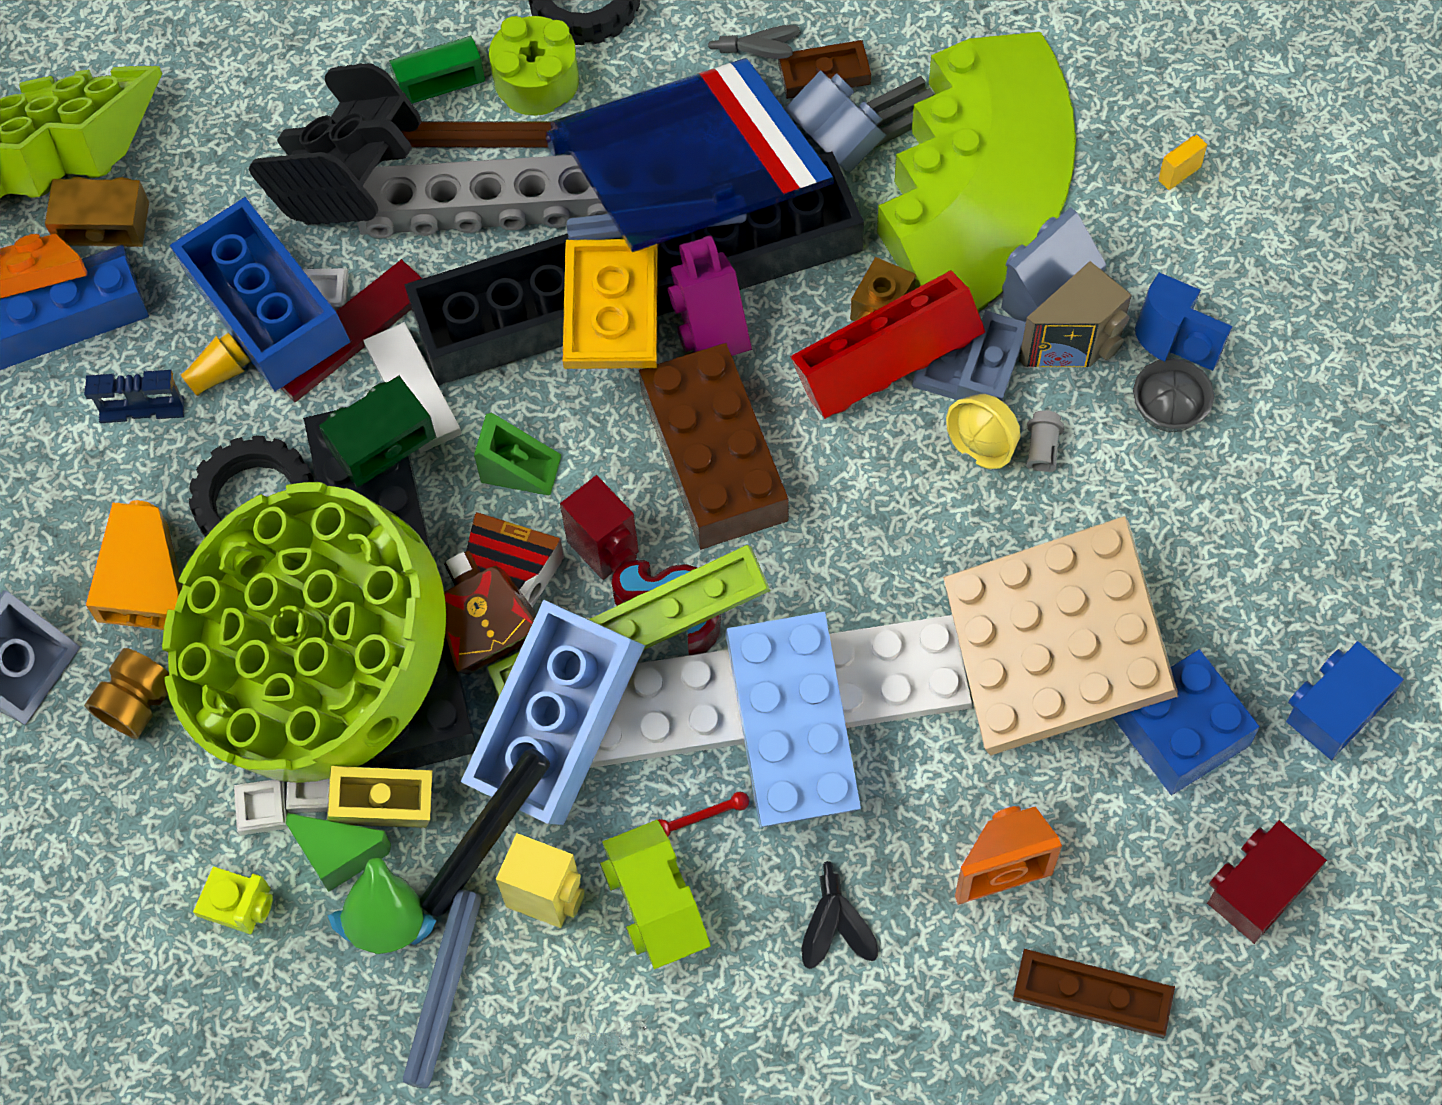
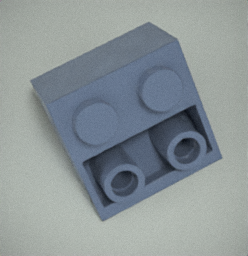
M1068 208L1059 218H1049L1038 231L1037 237L1028 246L1023 244L1018 246L1006 261V280L1002 286L1004 292L1001 309L1012 318L1026 322L1027 317L1089 261L1105 272L1106 263L1079 214L1073 208Z

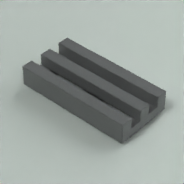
M922 76L867 102L876 113L891 107L878 114L883 119L877 125L878 127L913 110L915 103L935 95L931 88L926 89V82ZM913 114L881 129L886 136L874 148L912 130Z

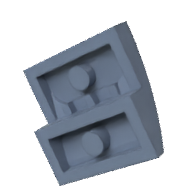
M985 310L981 321L986 333L974 338L965 347L954 349L933 360L926 368L917 370L912 387L954 400L978 394H987L1003 401L1022 346L1026 322Z

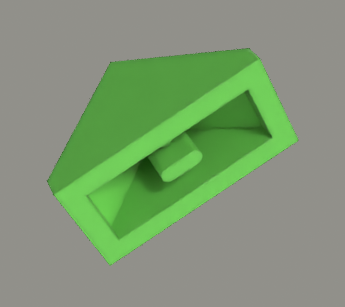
M491 412L485 416L474 458L481 483L549 496L551 495L562 454Z
M290 813L287 815L286 825L328 892L363 871L370 859H382L390 852L391 843L385 831Z

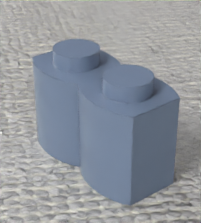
M820 70L784 109L826 152L833 151L837 163L850 173L886 136L877 126L883 119L865 101L858 107L849 98L855 91L837 73L830 79Z

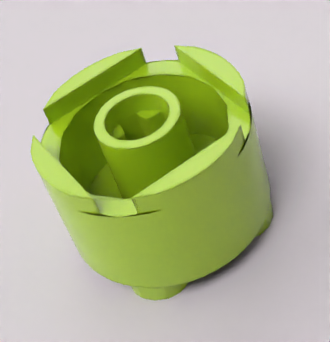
M511 16L502 22L501 29L495 34L489 47L492 76L498 96L513 111L531 116L551 113L555 111V108L565 102H569L578 89L579 71L575 43L567 24L560 20H552L541 16L522 18Z

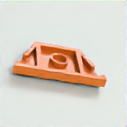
M56 233L40 237L39 234H30L18 239L14 245L0 248V299L87 276V270L81 257Z

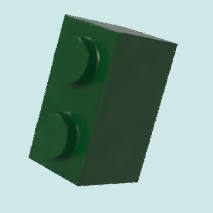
M400 375L389 382L375 385L365 397L349 407L335 410L325 422L319 425L327 448L357 488L436 438L430 414Z

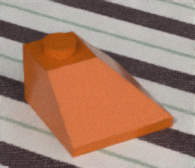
M1019 806L1008 807L995 813L992 816L993 820L987 822L961 866L955 892L958 905L1053 875L1062 844L1058 835L1036 807L1022 811Z

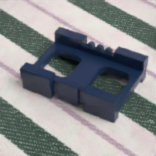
M172 370L144 371L143 377L136 374L134 378L131 375H127L125 379L122 375L115 379L114 374L86 375L84 395L86 399H92L99 411V423L127 422V417L141 419L151 418V415H156V419L184 417L185 397L180 394L173 380ZM115 393L124 394L126 399L103 401L101 399L114 398ZM172 394V396L150 398L147 395Z

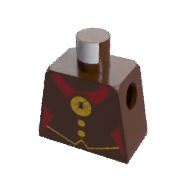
M470 551L460 553L447 560L444 565L455 586L444 592L446 606L445 635L457 672L470 675L520 649L537 613L503 569L493 566L480 572Z

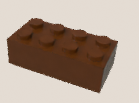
M727 343L659 363L657 368L640 369L641 395L700 550L788 522V496Z

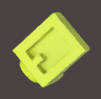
M213 866L193 913L197 917L252 934L256 922L263 923L269 915L273 902V896L269 894L271 888L262 876L252 874L250 878Z

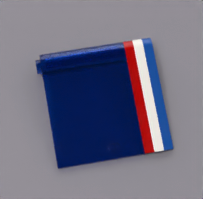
M747 58L552 120L551 130L546 132V140L553 156H573L631 252L834 184L832 174Z

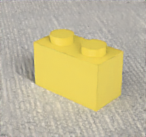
M331 766L327 820L350 825L426 828L430 822L432 770Z
M516 833L496 877L507 908L561 928L566 916L572 918L576 916L585 892L584 889L579 887L581 875L578 874L573 854Z

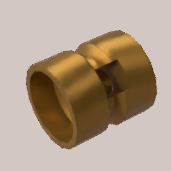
M123 648L109 668L111 681L100 682L84 706L104 724L132 739H138L153 717L150 706L161 705L168 695L164 677L168 676L169 672L147 656L135 650Z

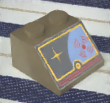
M1089 261L1027 317L1019 362L1025 367H1091L1100 357L1109 360L1116 354L1124 342L1121 336L1123 328L1130 318L1127 312L1132 295L1094 263Z

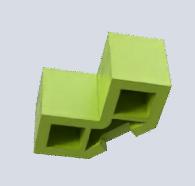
M658 819L602 841L608 860L600 862V866L610 891L619 888L629 907L634 923L626 926V930L636 955L646 952L655 970L711 947L689 886L685 884L676 862L675 852Z

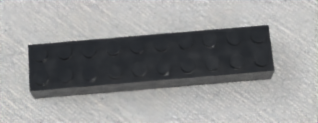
M833 151L818 155L833 177L784 194L769 172L766 171L647 208L652 209L742 198L745 201L747 213L746 221L743 223L613 238L657 239V316L674 311L668 287L674 286L671 268L683 264L679 245L690 243L709 235L714 240L717 252H723L735 270L739 290L863 251L864 221ZM568 233L404 284L410 307L438 386L563 346L566 240H569Z

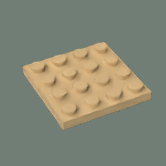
M1125 516L943 577L984 748L990 756L1179 696L1130 524Z

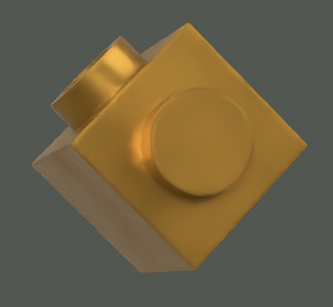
M875 257L851 298L850 320L857 321L915 290L916 274Z

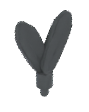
M781 25L738 38L737 35L720 36L719 40L710 41L708 47L710 49H719L720 53H738V50L765 58H788L793 55V51L788 44L783 42L797 36L800 33V29L796 25Z

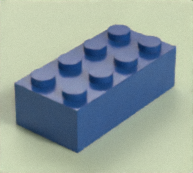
M246 197L169 245L187 277L274 392L351 342L336 311Z

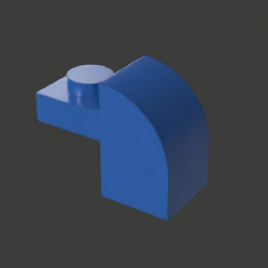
M1159 272L1148 289L1135 325V334L1139 343L1150 354L1164 362L1169 354L1172 353L1213 371L1221 357L1233 326L1194 310L1201 291L1200 289Z

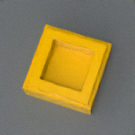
M1195 135L1165 155L1158 181L1170 190L1201 168L1208 144L1198 135Z

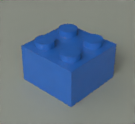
M1200 649L1170 667L1178 697L1113 717L1171 796L1251 746L1260 728Z

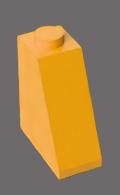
M140 500L131 501L129 504L113 502L86 606L96 622L164 630L168 609H175L182 589V583L178 582L180 574L169 526L159 507Z

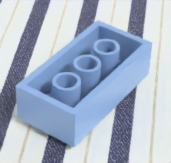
M543 600L461 782L492 797L524 751L532 748L536 749L549 759L550 767L519 810L547 824L564 825L645 645L565 608Z
M825 611L727 628L725 635L759 827L860 810L861 806Z

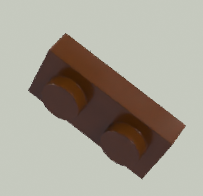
M863 40L793 51L792 56L778 59L786 99L795 98L820 70L830 79L837 73L851 88L871 85V71Z

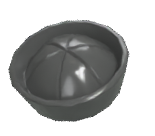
M1168 358L1165 362L1159 359L1146 365L1137 375L1133 387L1135 404L1144 420L1154 428L1166 432L1185 431L1195 426L1211 411L1214 401L1212 382L1205 372L1193 363L1177 358Z

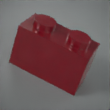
M595 475L560 503L567 543L602 580L606 579L613 572L615 573L616 569L623 563L636 560V554L639 553L634 513L598 475Z
M1280 820L1268 832L1259 827L1241 848L1247 854L1236 867L1227 862L1209 883L1214 892L1207 904L1253 944L1259 940L1316 877L1327 861Z

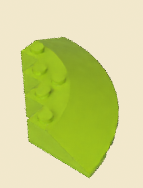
M1041 32L969 38L931 55L929 85L936 95L915 103L913 108L912 134L919 144L896 154L894 182L902 195L878 205L877 234L896 264L916 274L915 289L952 270L970 289L978 313L1003 292L1002 286L1006 280L1007 273L1006 261L1011 253L1022 244L1028 246L1037 237L1038 231L1049 218H1059L1067 199L1072 179L1076 146L1074 111L1067 83L1056 56Z
M160 66L113 67L110 71L111 75L92 77L90 70L76 71L74 75L62 78L54 82L52 76L19 83L21 93L24 94L8 95L0 99V198L6 194L27 195L29 198L41 197L50 192L52 179H61L65 174L86 175L88 178H98L108 174L112 170L111 166L125 156L162 76Z

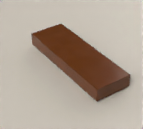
M1024 949L1012 1000L1164 1039L1175 986Z

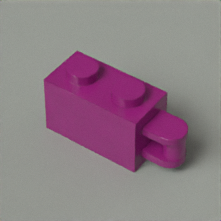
M711 235L679 245L683 264L671 268L674 286L668 287V293L675 313L681 312L683 325L677 326V331L684 351H692L694 353L723 343H727L731 356L752 350L736 273L724 253L717 252Z

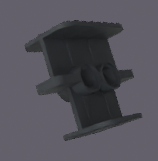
M372 63L337 66L330 68L325 75L327 87L340 102L331 117L328 115L318 117L306 127L284 129L277 142L287 155L257 158L249 166L250 174L277 207L290 219L304 222L306 225L360 222L374 219L378 213V206L363 185L373 169L382 161L399 160L407 157L412 146L401 131H415L421 124L419 112L386 71Z

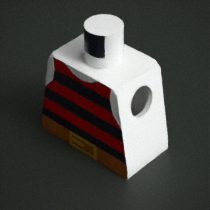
M478 512L474 516L466 551L471 552L480 572L493 566L503 569L533 607L563 560L564 554L561 539Z

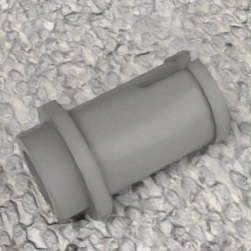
M1047 410L1037 411L1033 414V418L1028 421L1027 429L1031 432L1029 455L1026 462L1028 469L1033 468L1035 471L1053 472L1056 470L1059 435L1064 432V424L1060 421L1061 416Z

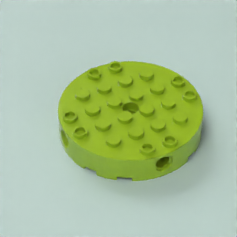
M303 482L286 485V490L268 497L260 494L228 514L210 531L197 547L180 575L178 582L182 583L183 587L178 596L175 609H168L163 631L162 650L168 652L169 675L164 677L168 696L176 716L196 743L222 761L270 779L296 783L315 782L329 779L331 766L358 767L366 763L386 748L411 721L430 689L441 658L446 627L445 595L434 558L421 537L409 524L394 513L351 489L327 486L321 482Z

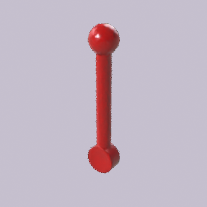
M740 791L734 793L730 800L670 822L663 819L658 821L667 837H669L670 833L674 830L731 809L745 810L749 806L750 799L746 793Z

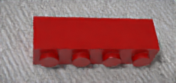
M950 270L791 355L790 358L808 398L822 417L826 419L833 414L846 411L853 403L874 392L885 390L892 382L907 374L926 368L933 360L946 353L965 347L974 338L986 333L970 289Z

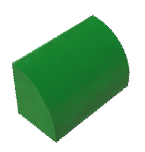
M471 35L389 60V66L396 84L406 94V97L412 104L485 82L482 60Z

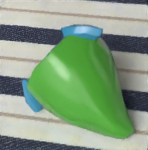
M372 858L368 861L364 872L354 883L345 899L343 909L328 915L332 929L340 936L352 942L356 948L375 954L393 952L404 948L410 943L413 945L420 943L432 932L436 922L431 915L423 913L420 898L409 883L402 877L394 875L388 869L383 859Z

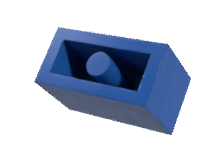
M1359 641L1346 653L1337 649L1319 670L1324 676L1314 686L1306 681L1288 701L1293 709L1286 722L1331 761L1395 695L1404 680Z

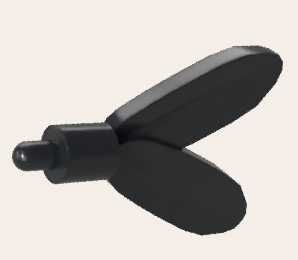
M830 861L824 862V875L819 877L822 898L812 915L801 948L804 966L812 969L825 959L836 927L856 955L868 961H875L878 957L876 938L855 908L842 896L839 874L834 873L833 864Z

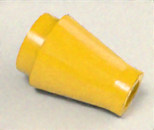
M228 332L220 339L218 336H215L190 367L180 375L190 389L198 396L203 391L245 372L243 367L251 362V360Z

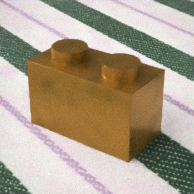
M84 177L52 179L45 226L50 235L56 233L68 246H119L123 244L124 247H143L149 200L140 180H131L124 177H118L113 180H96Z

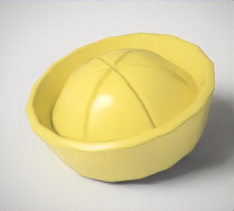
M978 394L957 400L949 407L946 415L947 432L953 445L962 454L966 452L977 460V465L987 469H1000L1010 462L1020 439V426L1015 414L1005 403L994 396Z

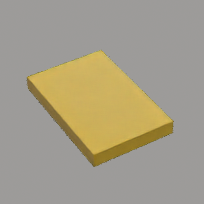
M657 239L566 240L562 360L564 369L657 368Z

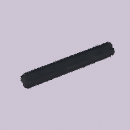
M533 748L524 751L421 896V907L430 915L438 917L446 913L453 903L456 892L463 889L550 767V761L545 755Z

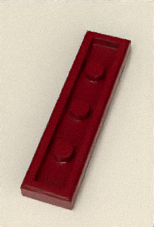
M402 259L336 311L351 342L281 389L294 402H297L365 347L363 340L387 330L411 311L404 284L422 278Z

